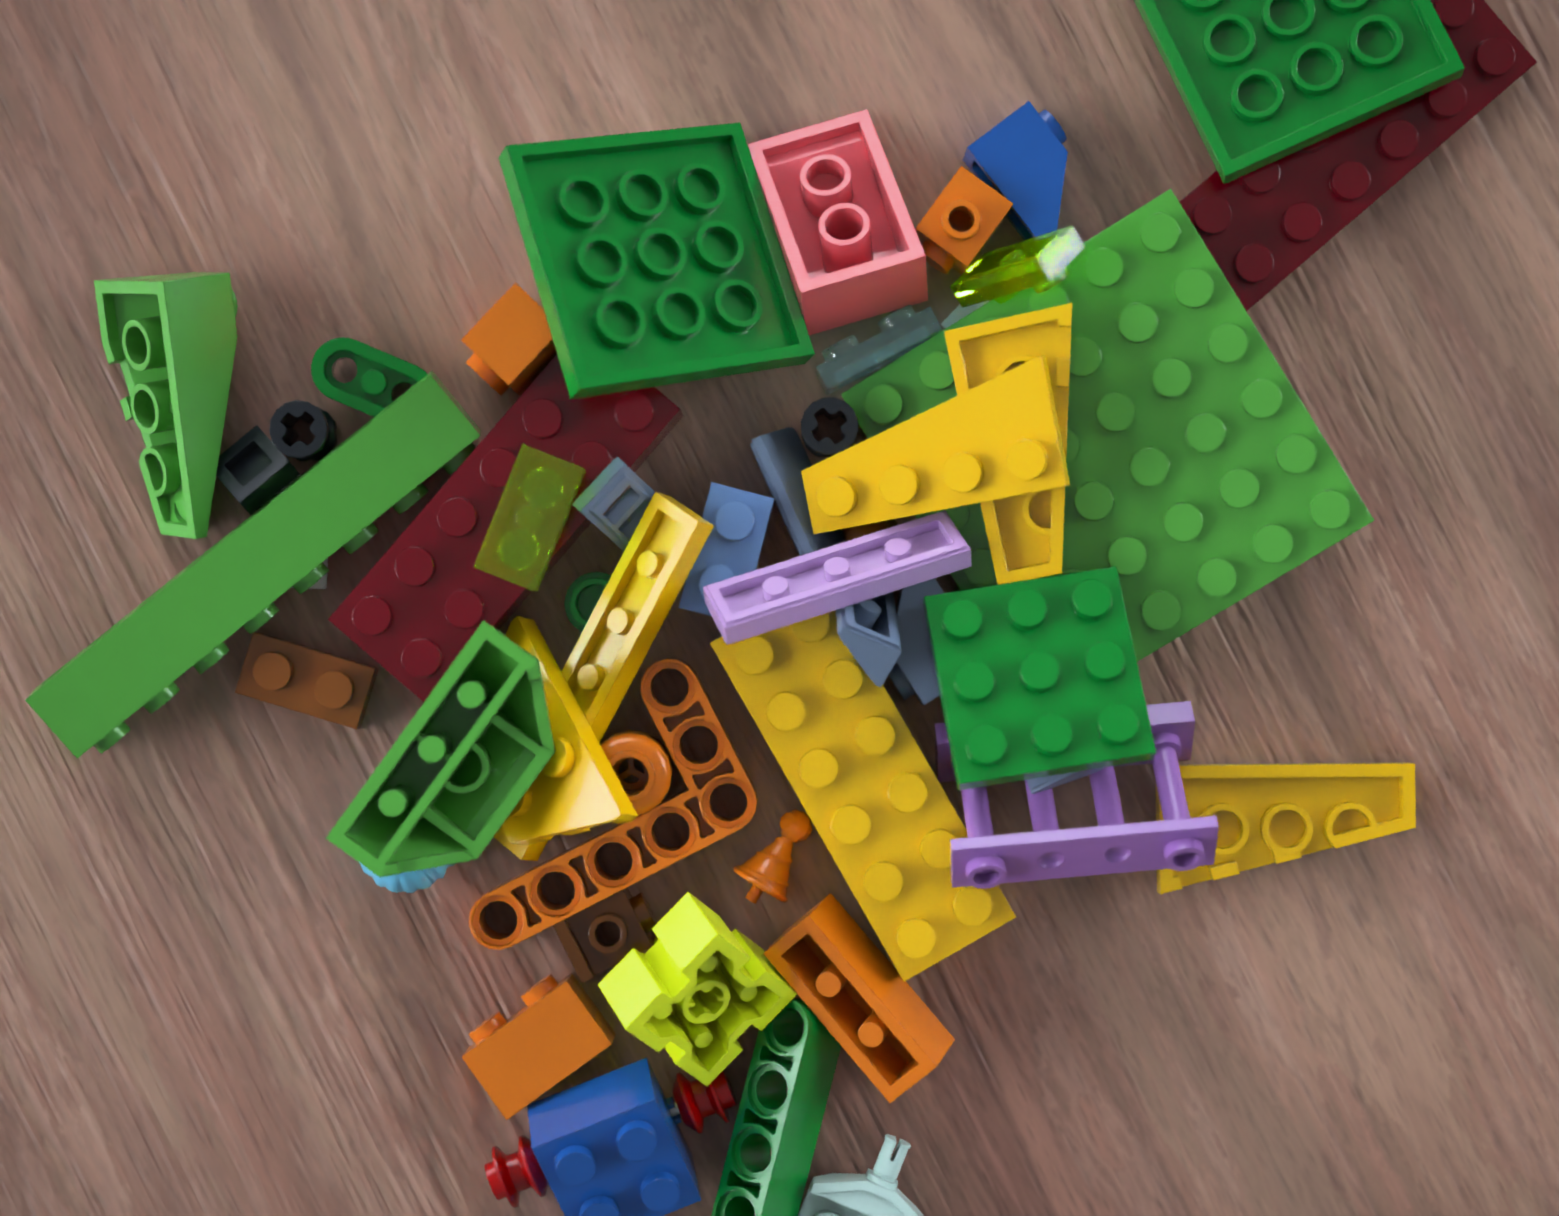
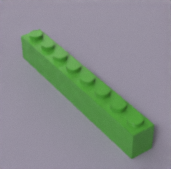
M430 371L425 377L385 407L384 410L370 419L37 686L25 701L76 758H79L92 746L102 754L130 731V727L124 722L142 706L152 714L179 692L180 688L174 683L177 678L192 666L199 674H202L227 654L230 649L223 641L243 626L249 634H252L268 622L279 611L273 601L293 586L300 595L319 581L329 571L323 561L338 549L343 547L350 555L369 541L379 531L373 524V521L388 509L393 507L400 515L419 501L429 491L422 482L438 469L443 467L449 475L456 471L476 448L472 442L480 436L481 429L436 374Z

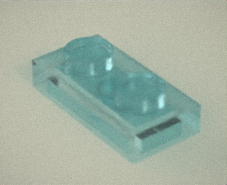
M908 305L880 320L877 324L882 332L861 343L858 342L855 335H851L823 350L821 354L825 362L816 366L815 374L826 395L896 360L940 333L942 328L931 307L915 314L912 306Z

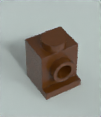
M627 887L554 924L553 927L578 977L584 983L594 978L595 975L617 965L633 948L642 952L652 947L654 938L650 931L657 924V920L644 895L640 893L632 897ZM604 921L614 922L620 929V939L612 944L602 942L597 935L598 925Z

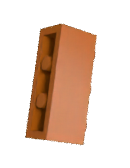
M831 893L788 927L763 953L889 1103L934 1070L955 1041L954 1037L906 981L903 982L898 971Z

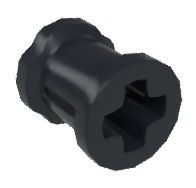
M835 397L821 398L812 402L805 410L801 420V437L805 447L814 456L829 458L854 445L858 433V418L853 408L845 401ZM824 414L829 420L840 416L845 421L840 430V435L843 439L841 442L835 444L828 437L818 442L813 435L818 430L816 418L819 415Z
M295 400L283 404L275 411L270 420L269 432L273 444L283 454L296 458L299 461H319L337 445V425L328 412L307 401ZM299 419L308 423L313 422L310 430L316 437L309 445L299 440L296 442L299 434L293 427Z

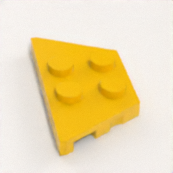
M516 616L511 621L505 636L539 660L555 753L502 824L509 842L512 844L530 845L551 840L554 835L558 834L574 835L588 832L590 827L607 823L623 824L633 821L638 815L562 675L534 619Z

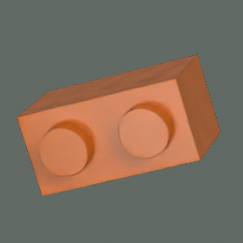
M516 282L461 339L474 352L465 363L501 396L509 387L521 396L557 354L544 309Z
M573 973L559 982L556 981L552 974H549L520 996L526 1006L506 1020L501 1012L498 1011L468 1034L474 1044L462 1055V1059L506 1120L613 1043L616 1033Z

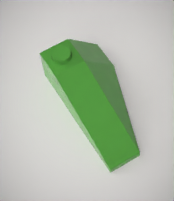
M191 272L94 280L102 345L108 364L120 363L130 396L120 400L126 421H135L144 440L146 448L140 454L139 465L160 533L191 539L207 537L238 337L235 319L237 299L231 287L230 273Z

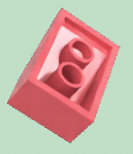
M868 110L747 144L809 336L928 301L926 255Z

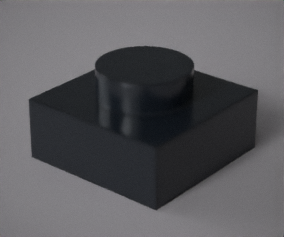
M257 425L219 456L216 474L219 480L250 515L300 475L291 462L276 448L273 442Z

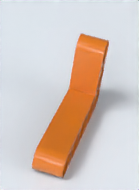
M672 658L657 661L645 671L640 687L643 701L687 789L662 801L661 804L648 813L638 815L633 821L617 824L489 890L474 903L469 914L468 924L470 931L479 944L488 949L495 950L512 947L742 829L751 821L757 806L758 796L755 786L698 674L690 664L680 659ZM667 668L676 669L683 673L689 685L686 698L677 705H665L657 699L653 691L655 677ZM705 726L715 734L718 748L716 754L711 759L703 762L694 761L684 753L682 737L689 728ZM725 783L735 784L746 794L747 806L739 816L725 818L718 815L712 808L710 802L711 793L719 785ZM677 813L684 817L690 829L689 838L685 843L680 846L670 847L662 844L657 839L654 825L656 819L662 814ZM610 842L626 846L632 856L631 869L626 874L619 876L604 872L598 861V851L601 846ZM555 871L569 876L575 887L572 901L560 905L547 900L541 888L542 879L547 873ZM502 901L512 906L517 915V926L513 932L506 934L498 933L489 927L485 918L486 908L489 903Z

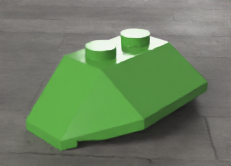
M483 621L327 835L326 839L378 877L477 860L555 753L539 660L486 621Z

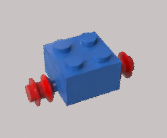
M646 1057L527 1105L531 1140L524 1135L519 1136L518 1151L506 1155L498 1146L492 1147L493 1161L485 1164L486 1176L497 1200L507 1197L512 1207L516 1208L519 1206L521 1191L532 1188L540 1197L546 1195L548 1185H550L564 1216H664L701 1201L693 1156L678 1124L682 1122V1117L685 1125L701 1134L704 1129V1118L717 1114L726 1123L730 1122L727 1109L736 1106L737 1101L725 1070L708 1087L697 1079L690 1082L679 1072L676 1074L672 1089L674 1098L673 1096L665 1098Z

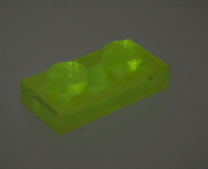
M1073 225L992 250L984 253L950 288L962 308L993 299L1002 304L1016 296L1020 291L1033 288L1035 293H1042L1053 288L1068 276L1069 271L1066 266L1085 248V245Z
M522 444L473 567L538 592L586 470Z

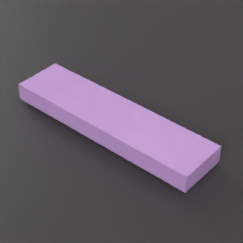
M946 510L704 586V599L725 643L729 645L971 567V549Z

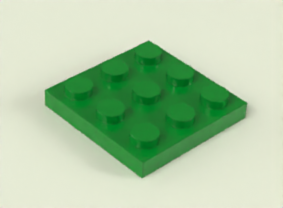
M1117 566L924 596L923 608L958 791L1154 759L1157 752Z

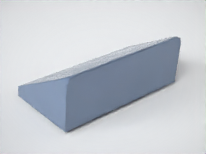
M787 427L751 439L750 449L799 556L841 543L843 540L841 529L813 534L801 473L802 470L812 466L797 431L794 428Z
M893 592L836 610L838 636L871 681L878 687L884 684L902 652Z

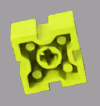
M687 892L652 928L656 935L654 945L646 953H641L633 948L605 976L598 986L625 1030L658 1053L665 1047L678 1067L708 1087L743 1051V1048L737 1041L740 1035L751 1024L762 1031L797 993L763 954L765 952L764 949L736 928L731 932L717 913Z

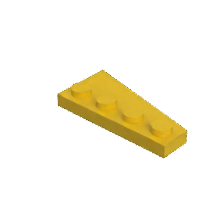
M1398 762L1179 765L1190 818L1217 816L1219 829L1214 865L1198 866L1187 871H1175L1172 869L1156 870L1157 892L1164 894L1211 879L1214 881L1240 874L1239 872L1272 863L1279 864L1302 858L1303 855L1330 848H1340L1416 828L1415 764ZM1155 781L1156 821H1162L1164 819Z

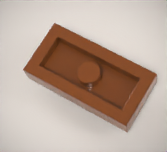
M253 632L235 693L346 727L361 729L379 668L264 633Z

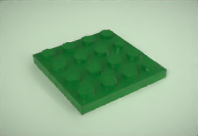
M1134 0L1223 184L1459 79L1465 70L1431 0Z
M740 122L505 146L498 157L571 399L803 365L815 355Z

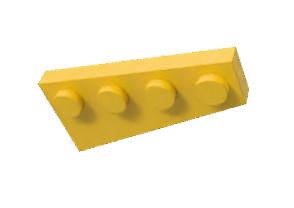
M1072 303L944 331L957 396L1032 359L1046 355L1066 460ZM1065 486L980 502L997 585L1062 573Z
M1046 355L1032 359L802 470L813 534L1069 486L1070 481Z

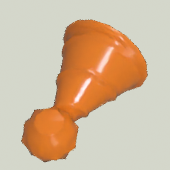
M797 809L786 812L779 822L780 834L782 836L776 837L772 843L761 851H757L754 856L741 865L733 867V872L753 884L745 896L752 903H757L763 891L783 903L788 901L786 895L787 887L789 886L791 863L793 862L791 856L793 844L807 840L813 830L811 819L805 812Z

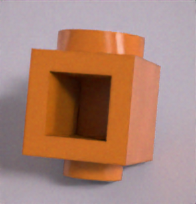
M961 166L915 228L926 255V262L941 273L948 274L951 268H953L963 276L1006 218L1013 203Z

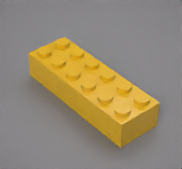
M836 610L729 645L725 643L722 636L710 642L903 982L1016 918L999 885L986 889L973 886L952 888L950 839L968 838L967 830L884 685L878 687L871 681L838 636Z

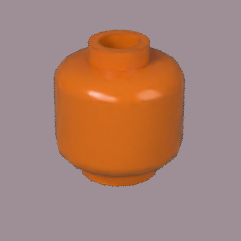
M626 730L614 733L601 742L600 745L637 815L648 813L661 804L670 789L673 768L670 755L660 740L647 732ZM628 759V769L620 773L621 763ZM635 759L642 763L644 772L635 768ZM632 774L633 776L639 779L636 781H629L625 778Z

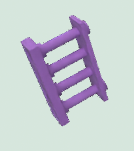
M1191 701L1146 705L1157 752L1153 760L1104 767V769L1089 775L1098 826L1059 830L1052 788L1031 794L1025 780L1033 832L994 835L987 787L961 790L968 838L950 839L952 888L973 886L986 889L998 886L1001 883L1159 869L1187 871L1198 866L1214 865L1219 829L1217 816L1190 818L1178 761L1191 760L1195 727ZM935 723V765L939 782L956 781L945 723ZM1152 764L1164 820L1125 824L1114 767Z

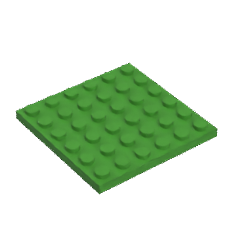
M1172 189L1167 190L841 394L844 401L853 408L858 418V424L866 437L871 438L957 396L944 331L1072 303L1066 455L1070 485L1065 486L1062 573L1050 576L1117 566L1137 662L1374 521V518ZM980 503L944 509L971 549L972 566L950 573L959 589L967 590L997 585ZM944 510L918 514L915 517L918 519Z

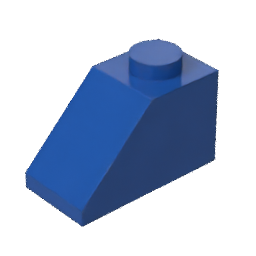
M1028 101L969 145L963 161L976 177L1013 203L1006 218L1039 260L1050 251L1056 242L1068 151L1062 145L1067 140V137L1057 120L1045 109L1038 113L1030 101Z

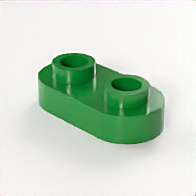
M346 337L334 338L325 342L316 351L311 364L313 382L323 395L373 417L394 401L393 392L398 385L409 383L413 386L428 374L412 363ZM341 359H352L357 365V375L352 381L342 383L334 374L335 365Z

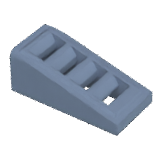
M616 457L576 499L573 506L624 551L655 491L621 459ZM628 486H630V488H629V489L625 492V494L612 506V508H611L605 515H603V513H604V512L615 502V500L628 488Z

